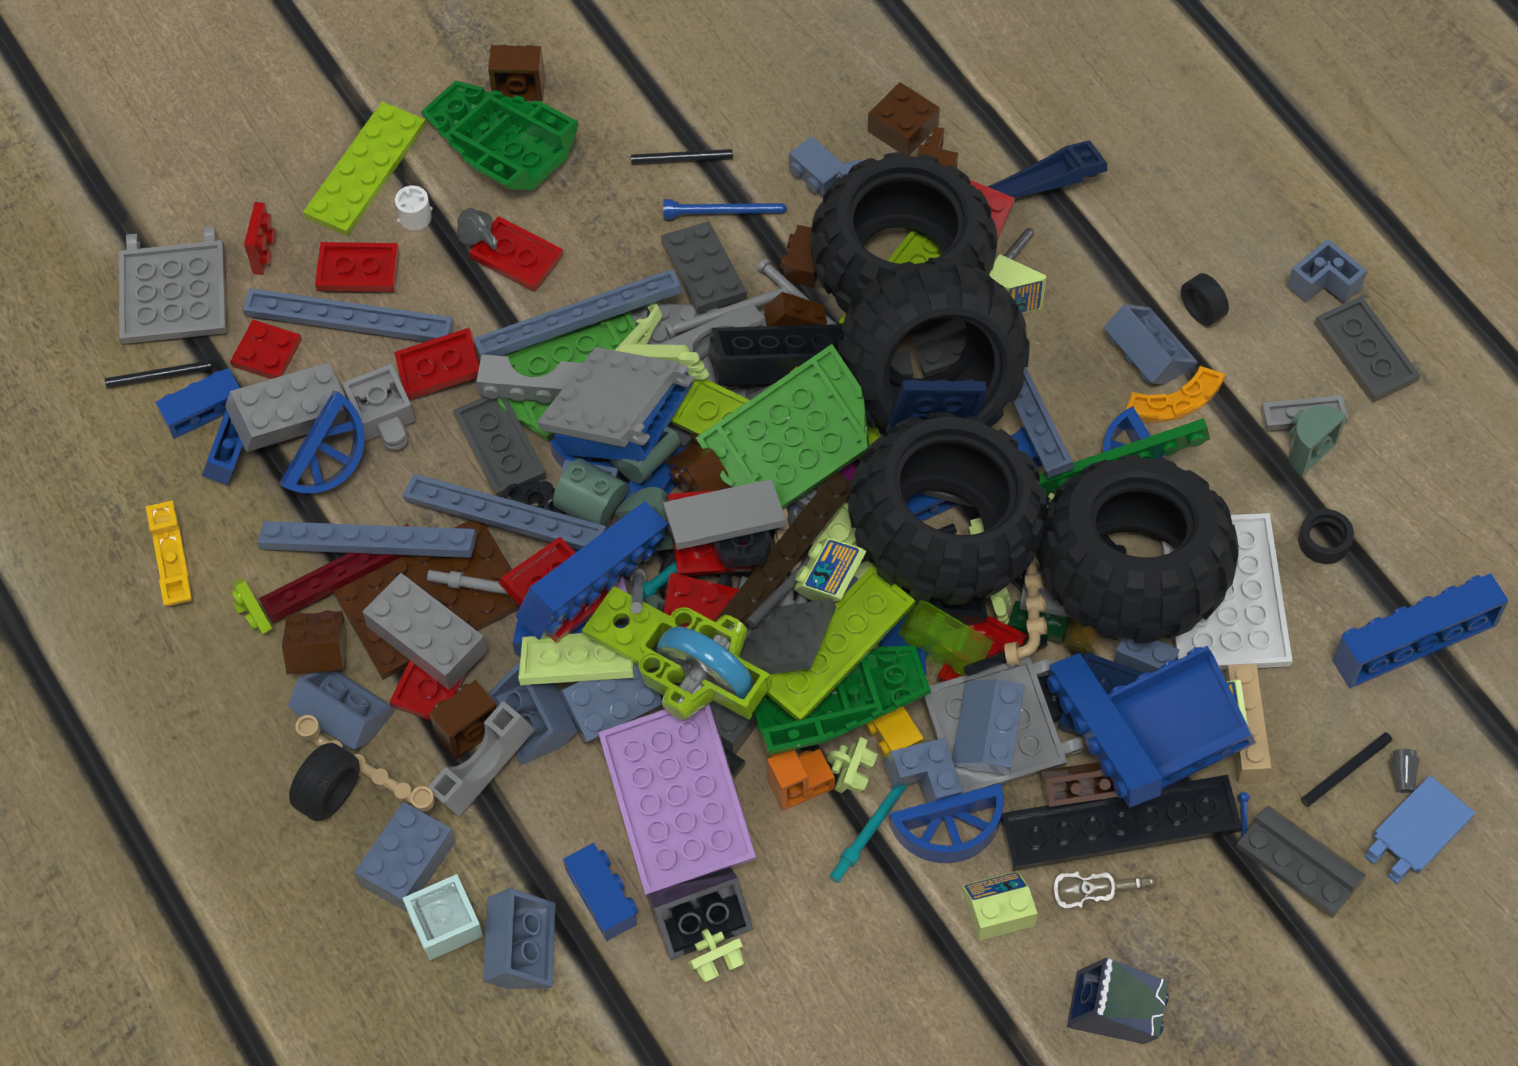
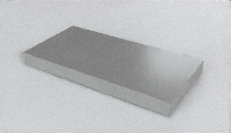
M772 479L663 502L664 512L677 550L786 526V518Z

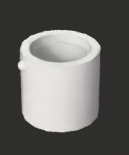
M407 186L399 190L395 197L399 217L397 222L404 228L412 231L427 227L431 222V211L433 208L429 205L426 191L419 186Z

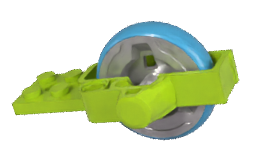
M613 586L582 629L583 635L637 664L644 684L664 695L662 706L671 715L685 721L711 702L725 706L750 720L753 711L767 691H770L772 688L769 673L739 658L748 630L739 620L730 615H723L714 622L692 609L683 607L676 609L669 616L645 602H642L640 613H633L631 611V595ZM620 618L630 620L629 624L624 628L615 626V622ZM683 623H690L688 627H679ZM656 643H657V653L652 650V648L655 646ZM654 667L659 668V669H658L656 672H654V673H649V672H647V671H648L649 669H651V668H654ZM679 682L681 685L678 687L674 683Z

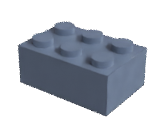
M637 664L634 667V678L578 681L558 691L582 742H588L598 737V732L624 724L662 705L659 693L644 684Z
M403 802L355 870L354 874L359 886L407 912L403 897L425 888L456 843L453 831L450 827Z

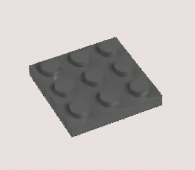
M832 599L774 607L752 628L739 658L769 674L811 669L837 606Z

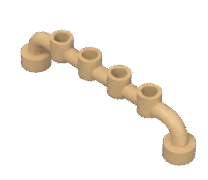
M1037 552L1033 561L1026 569L1025 575L1029 641L1022 647H1019L1017 642L1005 644V656L1008 666L1020 665L1021 658L1028 657L1037 650L1040 644V635L1047 634L1045 617L1040 618L1039 612L1046 611V601L1044 595H1039L1038 590L1045 589V582L1042 572L1038 573L1037 568L1040 567Z
M304 715L297 720L296 731L302 739L311 740L318 746L326 743H335L344 748L340 741H331L320 734V724L314 716ZM354 755L359 760V776L365 775L372 779L378 790L388 789L395 794L399 803L412 804L414 808L421 812H426L433 808L435 796L430 788L420 786L412 791L409 784L398 783L390 778L385 769H376L369 765L362 755Z

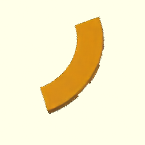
M1199 366L1194 377L1174 393L1168 395L1165 393L1146 395L1132 392L1126 409L1133 406L1142 422H1166L1185 417L1202 408L1215 396L1223 383L1225 374Z

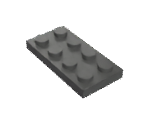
M710 221L661 235V243L697 313L747 299V291Z
M1362 296L1316 317L1315 323L1373 402L1419 381L1420 374Z
M483 397L454 409L453 413L495 496H504L505 488L510 484L516 483L520 487L523 484L537 482L546 478V472L507 398H501L507 410L506 412L500 408L496 398Z

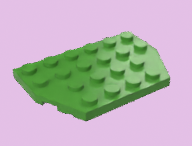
M628 311L502 356L509 358L511 366L519 374L527 377H540L552 372L561 361L583 363L595 347L616 350L637 325ZM497 397L496 400L500 408L507 412L501 398ZM507 398L520 424L547 442L555 439L556 433L543 431L537 424V421L552 402L541 403L536 400L515 401Z
M831 344L700 434L696 439L703 449L710 448L714 450L728 473L727 476L722 470L720 477L729 486L737 487L772 479L783 510L826 481L831 475L839 472L861 457L869 447V437L863 391L836 348Z

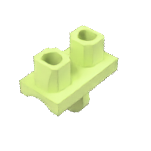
M859 737L857 743L850 745L847 755L848 747L840 745L838 751L829 752L827 760L833 764L832 773L839 774L840 772L834 790L843 793L846 789L857 793L865 790L869 777L857 772L858 766L860 765L868 770L871 769L878 755L866 747L868 740Z
M705 929L701 931L704 940L694 945L697 952L708 948L709 952L688 961L691 970L695 969L701 980L707 982L719 976L713 960L721 956L728 971L744 964L742 953L739 949L743 945L738 938L717 948L716 943L725 940L722 932L711 935L709 930Z

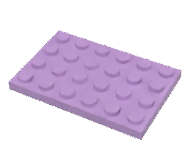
M710 703L685 721L674 717L664 709L598 732L646 896L685 881L727 868H734L758 859Z

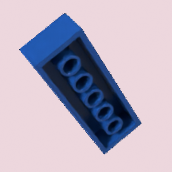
M644 501L532 585L515 617L538 640L547 634L550 636L554 635L562 627V622L566 619L572 621L579 615L584 605L591 606L600 598L601 592L605 589L610 591L613 586L619 583V578L623 575L626 577L630 576L638 568V564L641 561L646 563L651 560L657 553L655 547L665 538L663 533L668 523Z
M1491 573L1482 577L1476 575L1470 578L1464 585L1459 587L1450 586L1443 590L1440 595L1433 598L1431 596L1424 597L1414 606L1409 608L1406 606L1400 607L1388 617L1383 619L1377 617L1362 628L1357 629L1354 627L1345 631L1341 636L1333 663L1349 689L1496 627L1509 600Z

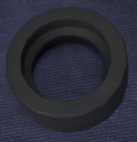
M1200 273L1182 285L1181 297L1190 315L1200 324L1210 326L1228 314L1229 303L1226 294L1213 277Z
M1320 509L1310 513L1305 518L1298 541L1306 557L1317 563L1331 564L1344 559L1350 551L1354 530L1352 523L1345 515L1331 509ZM1319 525L1331 526L1342 535V543L1334 548L1321 547L1311 539L1310 531L1313 527Z

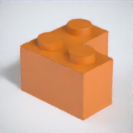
M794 749L773 754L767 759L768 783L782 811L835 788V777L821 749L813 752L808 750L800 755H797Z

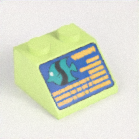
M999 254L995 260L993 270L989 274L990 277L1006 288L1022 313L1041 309L1044 301L1047 276Z
M831 538L815 542L808 553V556L811 557L806 566L801 567L795 577V580L798 582L794 590L811 601L832 599L833 602L841 600L866 551Z
M1019 871L962 885L979 941L1031 928L1036 925L1038 913L1029 886Z

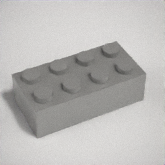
M325 363L232 390L229 393L225 408L246 452L308 434L332 391H337L343 396L345 394L330 363ZM343 407L340 408L331 426L345 422L348 415Z
M402 573L362 611L369 629L448 690L487 652L485 639L482 634Z

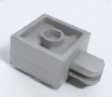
M389 364L342 383L346 398L353 404L361 418L365 441L380 436L383 445L388 450L395 451L403 448L407 443V433L404 426L415 422L411 403L393 365Z

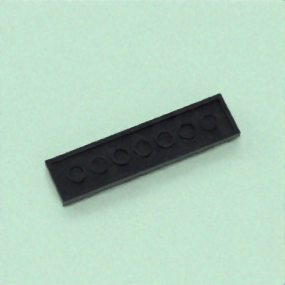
M1228 775L1171 784L1161 789L1160 796L1130 808L1123 798L1113 797L1052 807L1046 805L1002 813L1001 817L1013 871L1232 834L1242 830Z

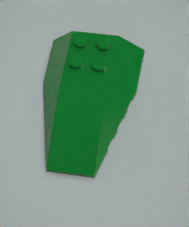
M456 80L421 111L423 117L475 171L508 189L534 190L568 158L579 125L575 119L543 102L536 100L532 103L524 100V97L516 95L513 98L503 96L502 92L496 90L487 92L484 91L483 87Z
M915 646L877 647V650H871L805 719L797 721L766 694L753 713L764 750L768 755H773L830 741L931 694V690Z

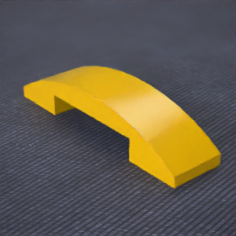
M172 500L145 506L150 532L153 537L164 607L192 601L187 561L174 502Z

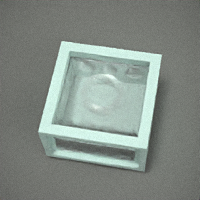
M457 874L403 897L406 910L429 961L483 937L479 921Z

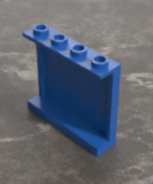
M1208 646L1196 647L1190 650L1187 656L1179 660L1167 661L1161 666V669L1152 673H1143L1134 682L1126 686H1117L1108 694L1116 709L1161 775V789L1256 743L1215 656Z

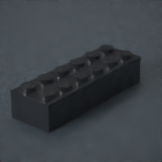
M843 324L711 328L709 357L717 384L720 386L774 384L788 375L796 366H801L831 344L838 351L839 339H843L844 336Z

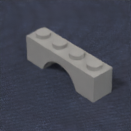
M750 303L658 345H686L689 352L698 353L700 360H702L709 353L711 328L767 325L762 314L753 303Z
M482 354L476 383L479 395L490 399L501 397L511 398L515 401L536 400L541 403H549L555 400L583 363L561 361L549 374L540 377H527L513 369L507 356Z
M504 701L484 722V738L475 754L458 766H445L428 786L434 796L458 817L461 816L535 731L519 713Z

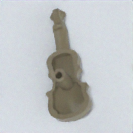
M1076 871L1073 874L1062 873L1058 875L1053 883V894L1056 903L1061 908L1068 909L1075 906L1081 908L1085 900L1091 899L1094 902L1099 900L1108 901L1113 898L1117 891L1137 890L1144 887L1154 889L1158 882L1153 875H1149L1146 878L1136 877L1114 880L1106 872L1098 875L1093 873L1090 877L1083 878Z

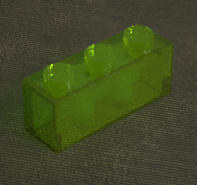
M918 600L907 613L898 632V635L903 637L906 643L911 646L920 647L928 652L931 658L945 662L953 667L956 673L963 676L966 675L964 667L986 658L993 643L992 640L923 600Z

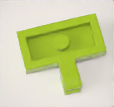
M240 577L231 582L234 588L231 595L235 600L232 602V605L238 614L247 611L248 614L244 617L252 630L257 629L262 634L273 629L246 581Z

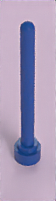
M663 199L664 220H674V217H679L681 214L785 213L787 210L784 203L679 204V202H674V199Z

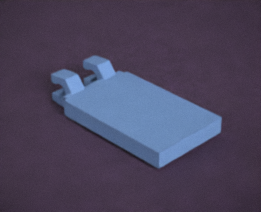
M1429 775L1374 832L1373 837L1377 841L1368 849L1365 858L1374 865L1388 850L1394 853L1400 860L1393 866L1388 878L1398 884L1411 869L1419 874L1465 827L1476 812Z

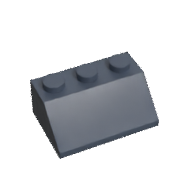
M1123 304L1104 326L1105 330L1110 334L1109 339L1123 349L1126 359L1142 371L1141 376L1150 384H1166L1198 364L1196 359L1150 307Z
M518 662L488 695L496 703L497 707L504 701L535 729L515 752L519 763L526 764L562 748L578 731L554 683L520 685V662Z
M339 671L312 672L298 678L287 706L294 710L299 717L304 715L314 716L320 724L322 732L332 735L340 740L343 746L353 750L370 743L396 709Z
M999 679L967 681L965 683L952 758L954 766L1009 775L1025 684Z
M512 888L488 897L483 982L506 989H548L552 987L556 903Z

